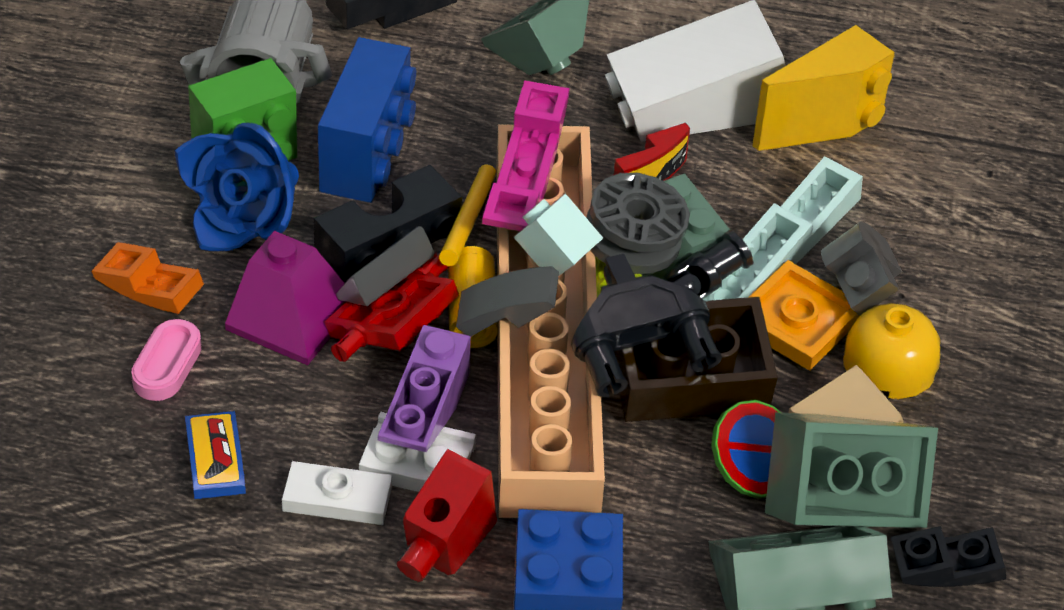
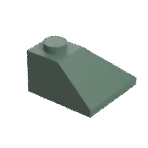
M539 0L481 40L485 47L528 75L544 70L547 71L548 75L555 74L572 63L569 56L583 47L589 0Z

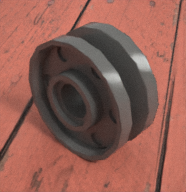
M619 173L605 178L594 189L590 209L586 217L603 237L591 251L604 263L605 258L624 253L634 274H650L668 268L678 257L682 238L685 236L688 227L690 212L685 199L673 186L657 177L641 173Z

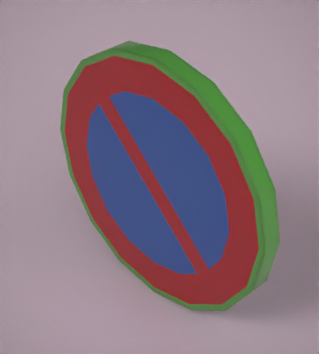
M758 400L738 402L721 414L713 429L711 446L715 464L725 481L741 494L760 499L766 498L775 412H781L773 405Z

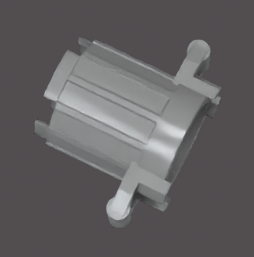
M235 0L232 6L229 7L216 46L197 50L180 60L189 85L207 80L205 79L206 77L210 79L272 58L295 88L296 103H300L304 88L315 86L330 79L332 76L323 46L320 44H310L313 37L312 10L306 0ZM308 57L312 71L302 72L305 59Z

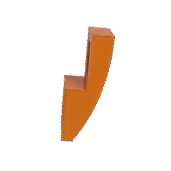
M117 242L91 271L94 279L121 295L147 306L176 314L182 311L204 285L198 269L160 263L155 248Z

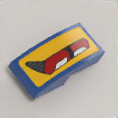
M235 411L185 416L194 499L246 494Z

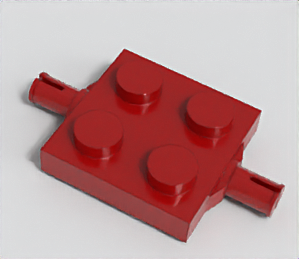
M435 253L421 267L417 268L369 306L346 302L324 321L330 337L340 339L331 346L332 354L337 360L346 362L360 347H365L367 344L391 350H401L412 343L423 325H428L432 320L442 315L444 309L459 296L454 279L438 277L449 268V266L441 263L439 259L440 253L438 255Z

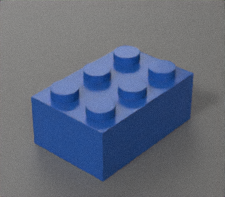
M358 37L318 124L319 192L372 203L378 187L386 186L391 169L390 159L392 156L398 157L400 154L404 126L411 127L415 116L416 102L410 100V94L416 81V67L410 66L411 47Z

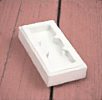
M292 461L282 498V511L383 525L392 489V475Z

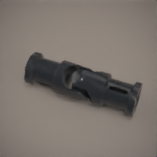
M728 230L722 235L723 240L703 254L696 252L673 268L665 279L668 282L693 291L704 299L722 286L724 278L741 267L744 269L749 268L754 262L752 254L743 239L733 230ZM689 268V269L693 272L694 275H692V274H691L689 271H687L686 269Z

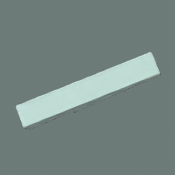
M824 156L781 206L774 203L743 238L752 254L754 264L747 269L741 267L724 278L722 286L703 300L748 298L787 260L797 264L861 199L863 176Z

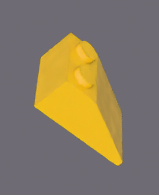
M855 25L764 78L761 83L752 146L758 151L848 138L867 127L875 126L885 113L886 108L884 105L888 85L892 79L891 68L895 52Z

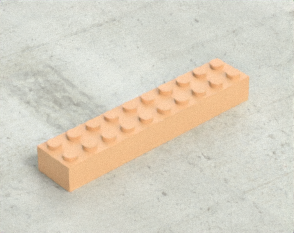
M498 124L496 183L514 125ZM563 126L543 199L549 205H552L566 193L585 217H587L592 200L590 127ZM497 227V276L521 269L539 267L515 240L514 237L520 231ZM591 250L575 265L558 276L555 308L519 328L507 318L497 322L499 518H518V509L602 512L605 476L601 397L597 395L596 386L586 362L581 361L575 356L571 346L576 329L597 299L595 255Z

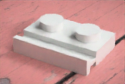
M380 412L378 424L373 429L360 460L359 470L392 475V486L419 492L447 449L470 460V456L476 447V434L443 427L428 451L422 452L378 441V434L387 414Z

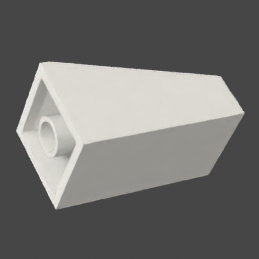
M751 0L607 54L612 72L605 74V78L613 99L621 97L623 100L617 103L625 127L634 126L640 141L645 142L646 135L683 123H687L690 127V134L756 124L762 80L786 65L784 56L756 1Z

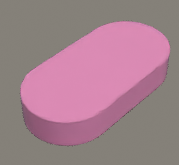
M173 319L161 323L154 329L131 371L133 388L140 397L151 401H161L174 396L180 390L201 352L200 331L193 323L186 320Z

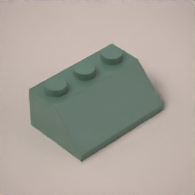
M829 526L708 541L709 552L727 610H825V606L844 604L846 610H865L876 607V599L892 598L887 535L865 526Z

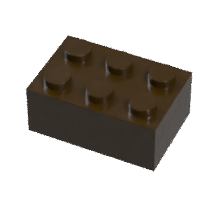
M760 297L705 301L710 311V321L707 326L717 349L722 355L721 362L709 370L704 359L701 360L704 368L703 371L697 372L692 370L681 338L675 335L614 351L623 376L626 377L628 383L627 387L620 392L625 422L718 415L742 401L758 400L771 405L778 376Z

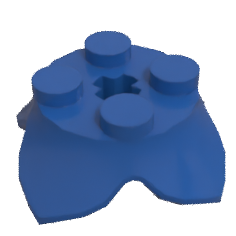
M241 123L235 126L232 134L210 133L199 135L174 150L179 175L185 185L200 196V203L193 214V228L201 250L230 251L244 246L256 237L267 240L274 231L282 234L286 230L292 215L295 185L299 179V172L297 167L287 160V157L282 153L280 146L271 134L262 126L256 123Z

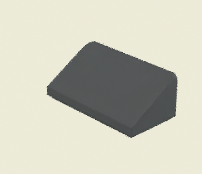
M421 226L416 227L351 276L336 293L338 300L369 306L432 258L435 252L424 228Z

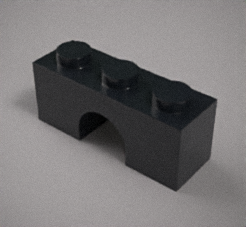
M431 165L425 166L392 182V214H369L352 200L315 217L314 247L342 281L346 283L356 272L418 226L424 228L430 244L447 238L462 207V196Z

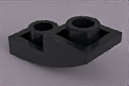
M938 526L891 537L902 584L927 587H955L1006 580V569L993 527L944 538L942 528Z

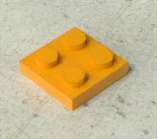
M789 260L749 296L760 297L771 348L809 371L850 331L852 325L860 316L851 309L843 291Z

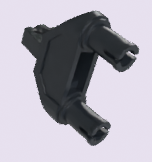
M624 253L605 258L606 267L603 274L607 286L601 287V293L581 320L571 343L575 356L581 361L586 362L598 396L609 397L606 387L609 384L613 395L622 392L628 385L614 351L675 335L681 338L692 370L697 372L703 371L704 368L701 363L703 359L708 370L721 362L722 355L717 349L707 326L710 321V311L706 302L699 295L680 285L654 276L636 278Z

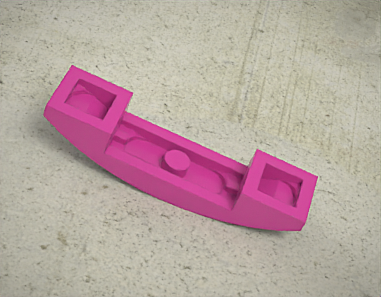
M524 80L514 113V128L497 183L493 182L483 214L482 224L521 231L528 225L522 217L544 198L561 136L570 88Z

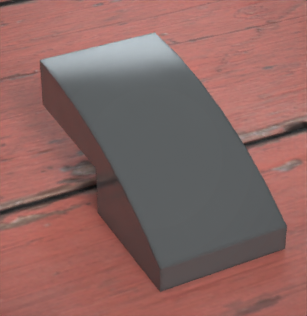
M553 266L521 269L489 278L461 291L456 327L464 334L472 337L503 318H507L518 328L555 308L559 271Z

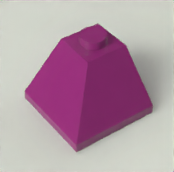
M274 231L248 261L226 319L225 330L308 366L331 338L324 321L346 303V301L338 300L336 295L345 283L315 247Z

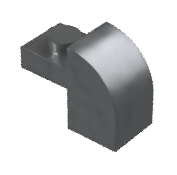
M860 221L821 250L825 267L836 275L851 309L858 315H862L899 290L894 278L902 273V270L887 240L869 224Z

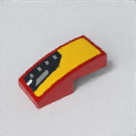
M683 123L646 135L645 150L615 159L614 175L619 173H641L657 177L662 181L671 178L686 162L690 127L687 123Z

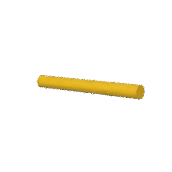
M485 164L479 168L439 255L441 263L446 266H454L458 262L496 177V170L493 166Z

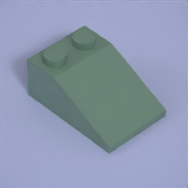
M775 412L765 513L794 525L927 528L938 427L821 414Z

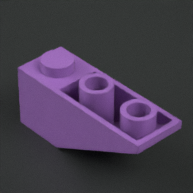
M423 325L379 431L378 441L422 452L428 451L456 410L469 377L471 336Z

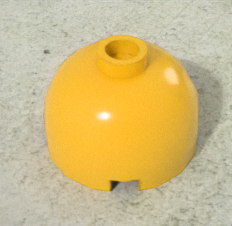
M887 303L876 305L860 315L852 325L845 342L843 366L848 371L857 365L879 390L889 392L888 398L903 399L917 396L930 388L939 369L940 337L931 320L921 311L903 304Z

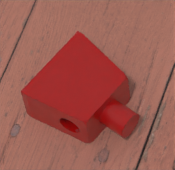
M449 449L445 451L403 518L407 549L397 561V567L404 575L414 581L422 582L432 567L446 575H452L457 572L497 523L492 471Z

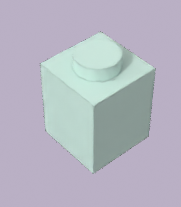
M566 193L552 205H549L543 199L522 217L528 225L514 237L539 267L553 266L559 271V276L575 265L603 239L601 234Z

